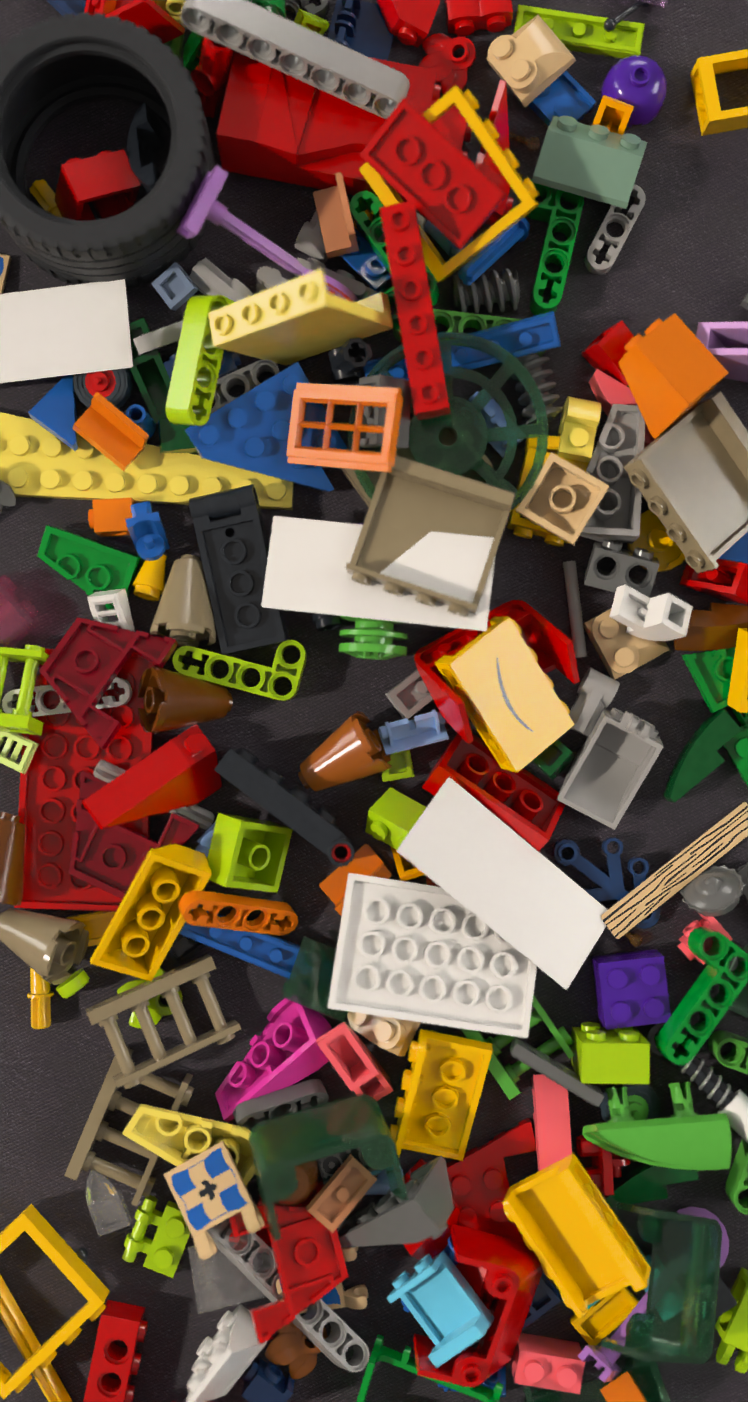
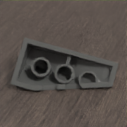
M440 1156L419 1167L411 1173L410 1177L412 1180L407 1182L401 1189L395 1184L377 1204L370 1202L343 1221L337 1230L341 1248L418 1243L429 1237L433 1239L439 1237L447 1229L448 1223L446 1221L454 1210L444 1158Z

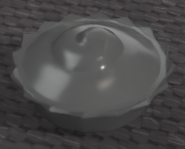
M712 865L684 886L680 891L683 896L682 901L688 905V908L694 909L697 913L704 916L717 917L725 915L737 906L740 896L743 895L742 890L745 886L742 882L743 876L738 875L736 869H729L725 865L721 867Z

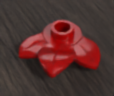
M443 33L433 34L422 42V47L427 56L422 59L418 67L437 70L436 83L440 82L443 96L455 86L463 90L468 81L467 69L473 65L476 58V49L473 42L464 36L452 39ZM463 48L465 50L464 55L460 58L454 57L455 51Z

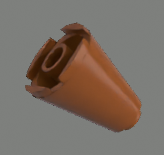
M357 711L352 714L300 764L301 771L298 772V776L305 788H311L317 792L381 773L391 768L392 765L387 763L391 761V757L385 753L377 729L372 731L366 726L370 720L364 713Z

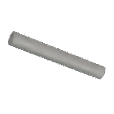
M576 561L563 562L575 657H587Z

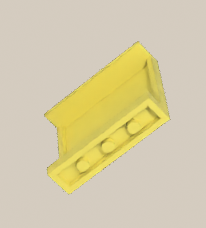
M321 269L208 313L213 347L262 360L268 359L285 366L340 347L349 339L360 337L363 339L393 328L387 294L380 292L352 302L327 293L324 271Z

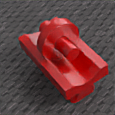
M583 1135L576 1136L578 1155L581 1157L592 1156V1167H585L584 1169L601 1194L604 1196L614 1195L613 1177H622L621 1166L629 1165L631 1163L630 1159L600 1148L587 1141Z

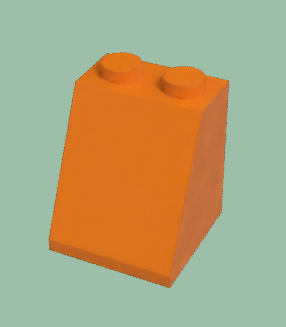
M675 313L664 322L660 318L654 321L645 330L644 333L646 335L644 337L640 333L633 337L624 347L627 353L618 362L648 430L654 439L659 437L697 405L729 373Z

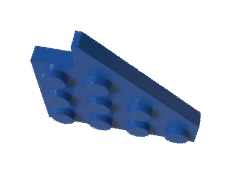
M298 362L211 413L206 424L202 426L191 425L185 429L186 434L202 459L327 492L334 490L321 466L287 463L288 456H286L294 389H296L297 383H310ZM307 402L305 421L325 422L326 410L322 403ZM304 428L302 446L322 448L324 429ZM332 430L330 448L346 450L347 447L338 431Z

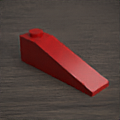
M504 80L499 81L489 120L500 134L496 142L502 151H505L507 148L510 149L507 84ZM481 144L475 165L507 194L484 222V224L492 226L511 211L514 198L508 197L511 185L483 144Z
M195 724L84 799L81 803L101 830L137 821L143 817L164 814L181 807L197 805L222 787L221 776L214 770L218 765L216 750L199 726Z

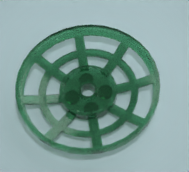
M437 333L451 414L418 420L415 415L411 394L410 412L414 417L409 427L408 447H410L418 463L459 476L473 469L487 481L484 484L515 493L512 511L521 503L533 487L542 469L547 451L548 421L546 407L540 390L529 371L515 356L500 345L482 337L465 333ZM403 344L381 359L372 368L367 377L375 375L393 377L388 371L405 358ZM451 346H464L480 350L495 357L503 365L491 379L470 369L452 367ZM513 373L522 382L531 398L536 413V424L517 426L512 406L501 391V387ZM453 378L469 380L483 389L472 402H469L466 399L453 396ZM492 398L497 401L503 411L507 427L487 428L481 411ZM352 405L349 424H355L357 405ZM445 428H452L458 433L457 441L451 446H445L439 441V434ZM348 431L349 450H352L354 431ZM538 437L532 468L523 485L517 490L504 479L514 460L517 440ZM507 441L504 458L497 471H495L482 459L487 443ZM382 446L368 447V448H380V450L382 451ZM354 470L361 486L372 500L375 487L369 479L365 470Z

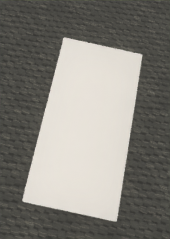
M125 279L0 294V383L133 367Z
M281 516L273 517L261 607L479 631L487 630L495 557L476 614L469 612L467 617L459 616V613L453 614L448 612L449 605L436 601L435 607H431L415 601L416 594L404 591L402 596H397L384 591V584L372 581L371 585L367 586L351 580L352 574L348 573L345 567L347 563L350 564L363 526L362 524ZM431 531L382 570L380 574L473 603L494 538Z
M450 777L444 782L397 849L398 853L565 990L570 986L606 928L601 915L607 909Z

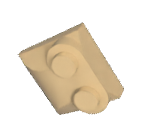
M539 15L535 16L512 35L497 37L489 46L488 57L486 58L490 66L502 80L506 81L508 88L524 107L528 106L576 62L575 57Z
M551 452L516 509V512L527 518L531 523L541 526L574 545L610 486Z
M611 609L583 623V627L607 672L614 680L670 650L665 641L646 640L626 633L627 626L610 617Z
M350 1011L347 1014L348 1023L354 1031L378 1047L397 1056H405L421 1023Z

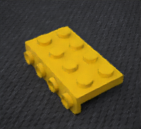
M420 1029L418 1041H412L409 1049L408 1061L412 1062L411 1069H405L402 1077L401 1089L405 1090L404 1097H398L396 1101L394 1117L398 1118L397 1125L391 1124L387 1144L393 1145L392 1157L399 1158L401 1149L463 1161L493 1052L492 1043Z

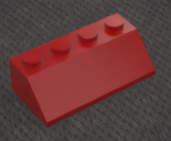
M457 733L434 766L422 788L435 796L447 778L450 777L539 852L549 841L566 805L557 800L559 792L524 768L518 773L501 769L483 740L472 734L474 741L468 744Z

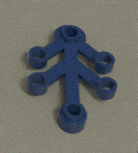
M608 837L602 843V850L607 858L609 877L580 855V849L574 841L560 839L554 844L552 854L557 862L565 866L573 865L600 886V888L585 889L597 901L614 899L620 901L629 893L624 889L620 860L623 844L619 839ZM611 841H616L618 844V849L614 853H609L607 850V845ZM565 847H571L573 851L572 856L568 859L563 858L561 854ZM641 857L631 858L627 865L628 871L633 875L634 889L646 880V874L649 871L648 862ZM637 861L643 863V870L639 873H635L633 870V865ZM658 907L639 922L636 927L646 929L654 926L660 917V908Z

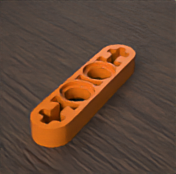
M193 890L183 895L178 905L184 920L188 924L283 936L291 933L298 924V916L288 903ZM226 906L233 907L228 915L224 917L217 916L222 908ZM261 910V914L256 919L246 920L252 911Z

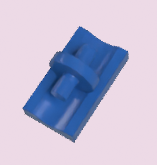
M150 501L132 504L130 506L132 518L125 520L138 556L147 561L157 560L164 554L165 550L170 549L159 513H153Z

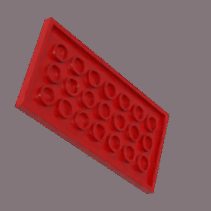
M45 649V653L51 655L54 649ZM135 652L132 653L116 676V678H123L130 683L132 688L130 701L123 706L99 709L119 721L122 725L106 750H103L95 742L73 712L33 717L44 723L42 735L22 734L39 745L26 774L20 773L18 816H21L19 823L25 824L23 899L21 905L14 906V908L117 912L123 901L122 898L70 875L69 867L73 833L76 829V808L80 795V775L82 771L87 770L93 773L100 760H105L127 771L153 753L154 733L144 731L138 716V708H144V698H138V689L144 671L147 668L157 667V665ZM42 674L36 677L35 687L50 685ZM116 682L114 683V688L106 690L102 697L114 696L116 701H119V696L125 694L124 688H119ZM50 690L45 693L43 703L47 708L55 709L60 703V697L55 691ZM35 691L33 692L34 699H32L31 705H35L34 712H38L35 704ZM102 697L99 701V704H104ZM25 745L21 749V759L27 748ZM151 816L122 824L150 838Z

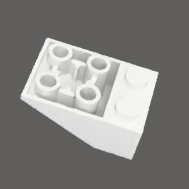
M239 1303L233 1312L228 1310L220 1319L217 1325L219 1330L213 1338L207 1336L196 1352L199 1357L191 1369L194 1374L186 1386L189 1389L186 1402H207L226 1395L266 1345L267 1341L263 1344L257 1342L251 1312Z

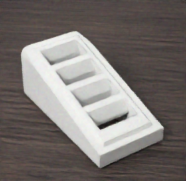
M126 588L95 592L87 597L94 621L116 625L122 629L135 632ZM113 603L114 609H106L105 604ZM117 615L119 619L117 621H109L108 616Z

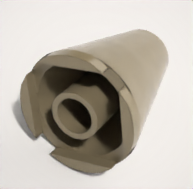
M184 554L181 556V559H176L173 562L150 628V635H159L163 638L165 636L171 637L181 647H199V641L207 640V646L213 645L216 642L213 610L200 557Z
M9 908L5 912L0 913V941L45 981L53 985L65 982L72 975V973L67 971L73 963L77 965L81 963L88 947L89 931L84 930L83 927L86 925L78 920Z

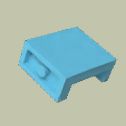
M444 1250L433 1258L430 1254L424 1256L414 1266L415 1271L409 1274L407 1270L401 1273L391 1283L394 1289L387 1296L390 1303L401 1298L435 1344L428 1358L436 1368L483 1337L495 1319Z

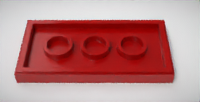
M404 97L360 153V156L407 201L414 200L415 208L459 250L463 249L507 196Z

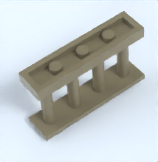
M209 954L203 955L153 978L152 982L146 981L85 1009L91 1025L98 1023L100 1027H104L122 1072L113 1076L117 1088L123 1085L125 1089L134 1087L144 1081L143 1076L214 1042H217V1045H221L236 1037L234 1033L241 1030L240 1024L234 1019L226 1023L208 979L211 976L209 972L216 969L212 956ZM190 980L192 984L197 985L214 1026V1029L197 1037L178 994L180 991L179 985ZM161 994L162 998H166L184 1043L168 1051L164 1049L147 1007L150 1004L148 999ZM129 1008L131 1012H135L153 1055V1058L134 1066L116 1022L118 1019L117 1014Z
M127 1048L130 1056H132L134 1050ZM114 1056L64 1176L76 1181L83 1170L89 1172L91 1169L137 1189L131 1204L138 1206L142 1195L149 1197L156 1178L152 1177L151 1174L159 1156L124 1136L123 1132L109 1127V1122L104 1121L109 1110L114 1112L117 1109L133 1116L140 1106L139 1103L122 1097V1092L117 1091L118 1088L113 1076L122 1071L116 1056ZM152 1073L144 1075V1081L140 1083L175 1098L171 1111L178 1112L180 1105L187 1107L194 1091V1087L189 1086L193 1077L189 1073L186 1074L181 1086ZM104 1139L149 1158L150 1160L143 1176L96 1157L97 1153L92 1151L95 1141L101 1142Z

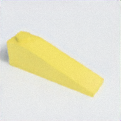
M140 1104L122 1133L176 1167L224 1141L245 1186H247L272 1148L270 1142L245 1127Z

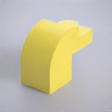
M568 396L564 403V411H562L558 431L560 441L557 456L589 463L592 458L596 429L600 422L601 402Z

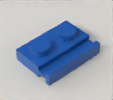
M565 71L528 106L549 126L553 116H570L575 118L577 122H580L595 107L596 101Z

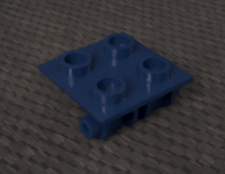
M336 0L327 38L367 57L388 61L394 35L389 33L379 5L361 0Z

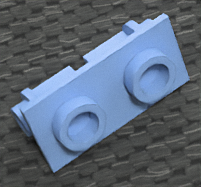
M435 709L429 713L414 716V720L408 721V718L390 723L388 721L384 722L385 725L378 729L386 755L449 739L444 726L445 719L440 711L436 712Z

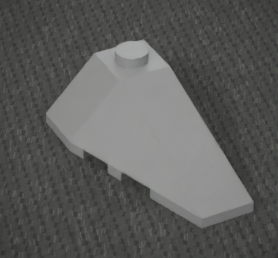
M613 404L586 470V473L610 487L580 534L582 537L599 542L607 539L619 543L633 544L640 536L642 493L631 483L629 475L623 467L644 449L645 421L638 405Z

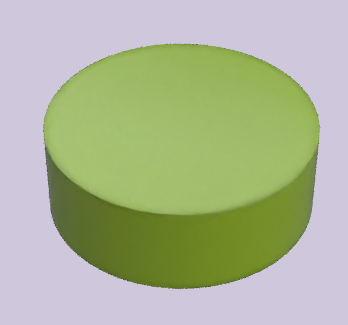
M82 968L73 973L65 982L59 984L56 990L62 998H69L82 989L89 982L90 977Z

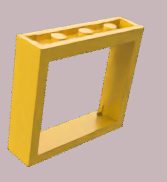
M457 86L451 89L423 115L433 124L456 104L521 200V203L447 262L442 258L419 224L425 264L437 282L446 280L539 206L535 199L539 193L528 177L525 180L521 179L515 170L520 164L509 148L502 151L496 142L500 134L489 119L483 122L477 114L476 110L480 107L477 100L469 89L463 93ZM367 162L359 168L384 206L404 202L395 188Z
M32 1204L0 1233V1254L19 1235L26 1231L88 1302L13 1374L0 1361V1396L3 1399L13 1390L19 1393L33 1378L31 1373L38 1366L44 1369L56 1357L57 1352L55 1350L63 1342L69 1345L82 1331L80 1326L88 1318L93 1322L105 1310L104 1302L110 1292Z

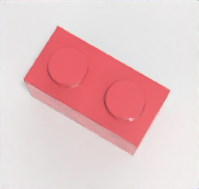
M521 1333L510 1361L514 1383L580 1394L585 1361L578 1357L582 1351L579 1342Z

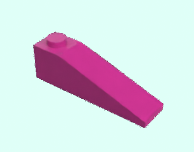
M294 989L271 1010L266 1017L269 1022L260 1036L254 1035L249 1042L252 1047L243 1061L235 1063L216 1091L215 1096L224 1121L229 1122L234 1119L233 1110L240 1103L289 1087L316 1072L329 1061L316 1043V1039L332 1030V1027L299 990Z

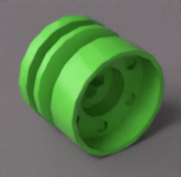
M341 616L342 619L355 622V628L340 630V636L354 638V643L339 644L340 653H346L359 659L389 660L395 657L407 656V647L393 645V641L408 640V634L394 630V624H402L404 622Z

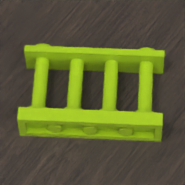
M25 645V649L0 647V702L8 662L25 663L16 709L12 710V714L2 713V709H0L1 732L42 735L44 723L32 717L33 713L30 712L38 666L39 664H44L50 656L45 653V648L36 645Z

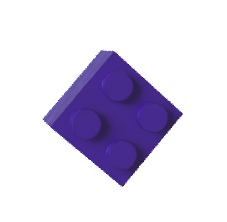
M656 949L591 956L598 1017L606 1030L667 1022L671 1013L664 956Z

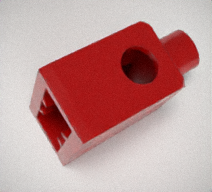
M621 320L603 331L580 354L595 369H599L625 386H628L618 362L627 353V350L624 348L625 345L635 336Z

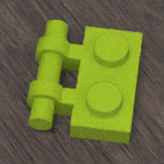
M149 1195V1197H145L143 1204L137 1208L134 1216L136 1222L132 1233H128L124 1242L126 1248L122 1259L133 1263L138 1252L146 1253L147 1257L143 1267L173 1278L190 1236V1230L176 1203L168 1200L164 1212L155 1209L158 1199ZM149 1224L158 1226L153 1240L144 1236Z

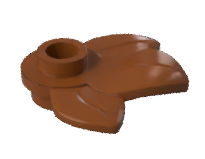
M290 1322L288 1325H284L277 1330L279 1334L267 1346L265 1357L277 1365L285 1366L289 1364L291 1378L300 1379L308 1375L315 1368L317 1354L322 1351L312 1342H308L305 1339L306 1336ZM325 1326L322 1331L324 1339L328 1337Z

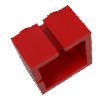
M124 149L115 152L110 150L102 151L94 157L85 159L72 158L65 164H62L54 198L62 218L77 221L96 220L88 204L89 201L92 202L100 220L118 215L134 206L133 202L136 201L141 185L130 167L129 159Z

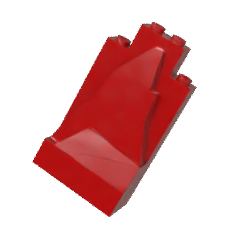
M235 51L216 133L222 169L228 172L317 189L338 186L335 173L342 172L348 195H355L361 191H369L376 195L359 170L366 163L360 156V153L387 119ZM371 58L401 72L408 78L410 86L406 99L420 113H425L439 101L441 85L436 84L437 70ZM455 104L436 120L433 125L467 156L468 152L462 151L464 142L470 143L472 128ZM397 191L401 199L404 202H407V200Z

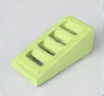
M0 731V747L5 736L8 737L0 753V763L22 774H26L39 744L19 733ZM16 741L17 744L9 758L7 757L13 742ZM23 745H25L27 748L20 763H18L16 760Z

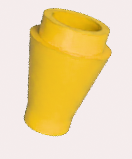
M165 554L157 560L144 561L132 584L135 587L134 595L146 600L159 601L165 584V562L167 558Z

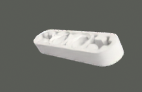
M115 677L107 690L113 689L114 683L117 682L119 688H124L125 694L119 696V701H116L114 696L102 697L104 704H99L98 701L95 707L103 709L127 704L132 697L130 683L123 678ZM51 685L34 687V692L36 691L35 704L38 712H34L35 705H31L30 712L33 713L32 717L70 713L72 711L61 698L59 705L55 709L47 708L43 703V697L46 692L55 690ZM14 689L5 694L2 700V707L5 713L12 714V710L16 709L12 708L11 702L17 700L20 689Z

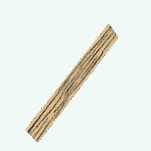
M743 802L601 915L602 921L616 939L621 938L748 836V804Z

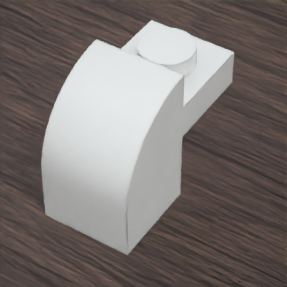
M625 584L616 589L610 617L626 625V633L632 636L653 641H670L686 637L693 606L670 593L649 598Z

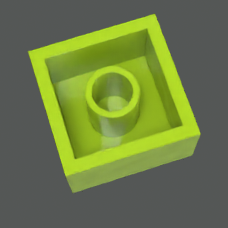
M218 813L207 857L212 872L209 880L224 887L278 893L293 829L271 821Z
M583 1022L581 1027H572V1040L574 1041L572 1051L575 1056L571 1058V1066L582 1084H649L650 1043L637 1028L624 1027L606 1030L604 1027H600L599 1023Z

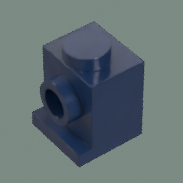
M260 1358L257 1363L252 1361L243 1373L242 1380L244 1384L241 1396L249 1402H287L293 1394L295 1379L291 1378L290 1373L287 1377H284L282 1371L272 1363L267 1364Z

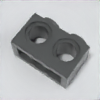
M603 539L602 543L595 541L585 572L584 585L616 593L617 587L626 584L650 597L660 563L657 557H653L654 552L636 547L634 551L623 549L622 544L617 541ZM603 557H611L616 563L611 570L603 571L598 568V561ZM642 565L647 569V573L641 579H634L629 576V571L632 567Z

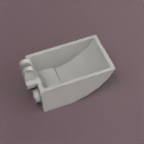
M604 708L590 736L585 737L576 754L557 800L615 830L664 747L660 737L657 736L659 732L655 729L656 727L628 711L624 713L616 708H612L611 711Z

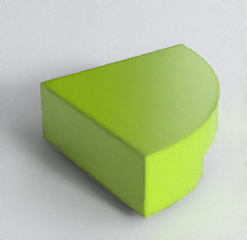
M301 9L298 10L294 23L322 36L330 25L326 19Z
M410 749L390 755L391 761L387 763L392 766L390 769L382 772L383 782L414 777Z

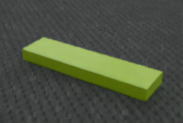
M518 4L514 33L535 16L539 15L568 50L617 58L640 55L645 25L643 23L622 20L616 24L614 31L607 32L604 29V22L608 18Z

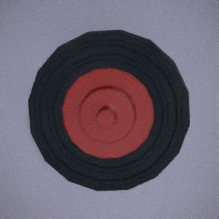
M129 368L74 374L73 378L74 390L79 400L88 408L91 405L92 397L97 392L116 408H120L130 398L133 388L132 374Z

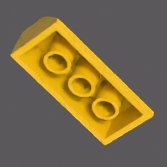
M176 843L151 849L92 955L90 963L152 982L185 923L178 907L180 899L187 892L193 890L203 891L212 875L205 853Z

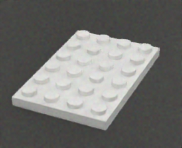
M348 873L327 1008L528 1038L537 966L441 887Z

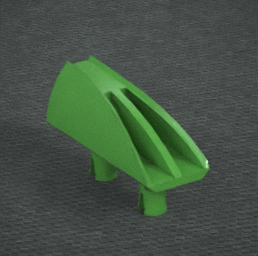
M690 1082L669 1084L674 1115H671V1118L634 1120V1118H631L627 1087L617 1088V1092L615 1087L606 1088L611 1120H607L608 1123L583 1126L582 1134L587 1141L630 1160L653 1166L683 1170L730 1169L731 1131L729 1119L725 1113L709 1115L694 1113Z

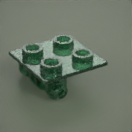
M304 936L289 980L285 981L282 992H284L282 998L344 1022L347 1011L327 1008L336 949Z

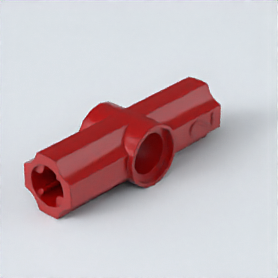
M204 37L199 65L191 72V77L198 90L205 117L214 118L220 112L225 86L229 79L234 50Z

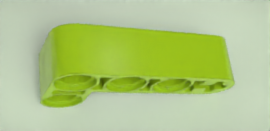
M196 295L188 300L166 402V415L173 424L202 426L209 420L224 349L213 347L208 313L235 303L225 296Z
M286 640L278 646L272 668L192 646L180 647L173 655L174 668L181 674L280 701H288L296 696L307 660L305 648L296 640ZM291 646L299 648L301 653L299 661L294 664L286 663L283 658L285 649ZM192 652V658L206 662L205 667L201 668L190 665L188 670H186L187 664L182 663L183 657H189ZM218 661H225L229 666V672L224 678L218 679L213 674V667ZM250 669H256L261 676L259 684L254 687H248L244 682V675ZM287 677L292 683V689L287 695L281 696L275 691V683L279 678Z

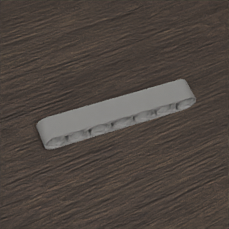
M185 0L180 18L183 24L191 31L379 117L387 119L403 97H407L410 83L408 78L401 72L247 0Z
M229 1219L207 1230L217 1248L271 1302L284 1298L283 1291L280 1294L276 1291V1282L279 1279L273 1250L255 1232L240 1236L238 1245L231 1248L229 1244V1236L231 1234ZM257 1253H260L263 1258L262 1266L255 1271L252 1265L253 1258ZM319 1299L314 1304H310L304 1316L301 1317L299 1313L292 1321L336 1366L350 1372L362 1371L367 1366L370 1353L366 1343L322 1299ZM329 1322L331 1325L330 1335L326 1339H324L322 1331L324 1325ZM352 1345L354 1353L352 1359L347 1362L345 1357L346 1351Z

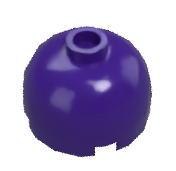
M632 55L620 59L609 70L601 88L602 97L606 95L634 106L626 127L639 124L643 126L651 122L658 115L666 98L667 80L662 68L653 59L646 56Z

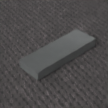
M514 1037L509 1046L511 1056L595 1107H599L605 1097L599 1086L595 1084H582L574 1071L518 1037Z

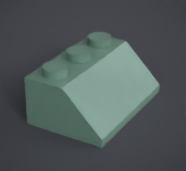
M553 116L547 129L532 182L626 209L648 142L642 141L634 134L626 133L621 135L611 132L602 125L595 124L589 126L582 124L570 116Z

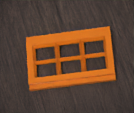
M297 383L293 393L286 456H288L287 463L392 473V466L395 465L403 402L402 389ZM307 402L327 404L325 422L305 421ZM335 404L357 405L355 424L333 423ZM364 407H387L385 426L362 425ZM304 428L324 429L322 448L302 446ZM332 430L354 431L352 450L330 448ZM361 432L384 433L382 451H359Z

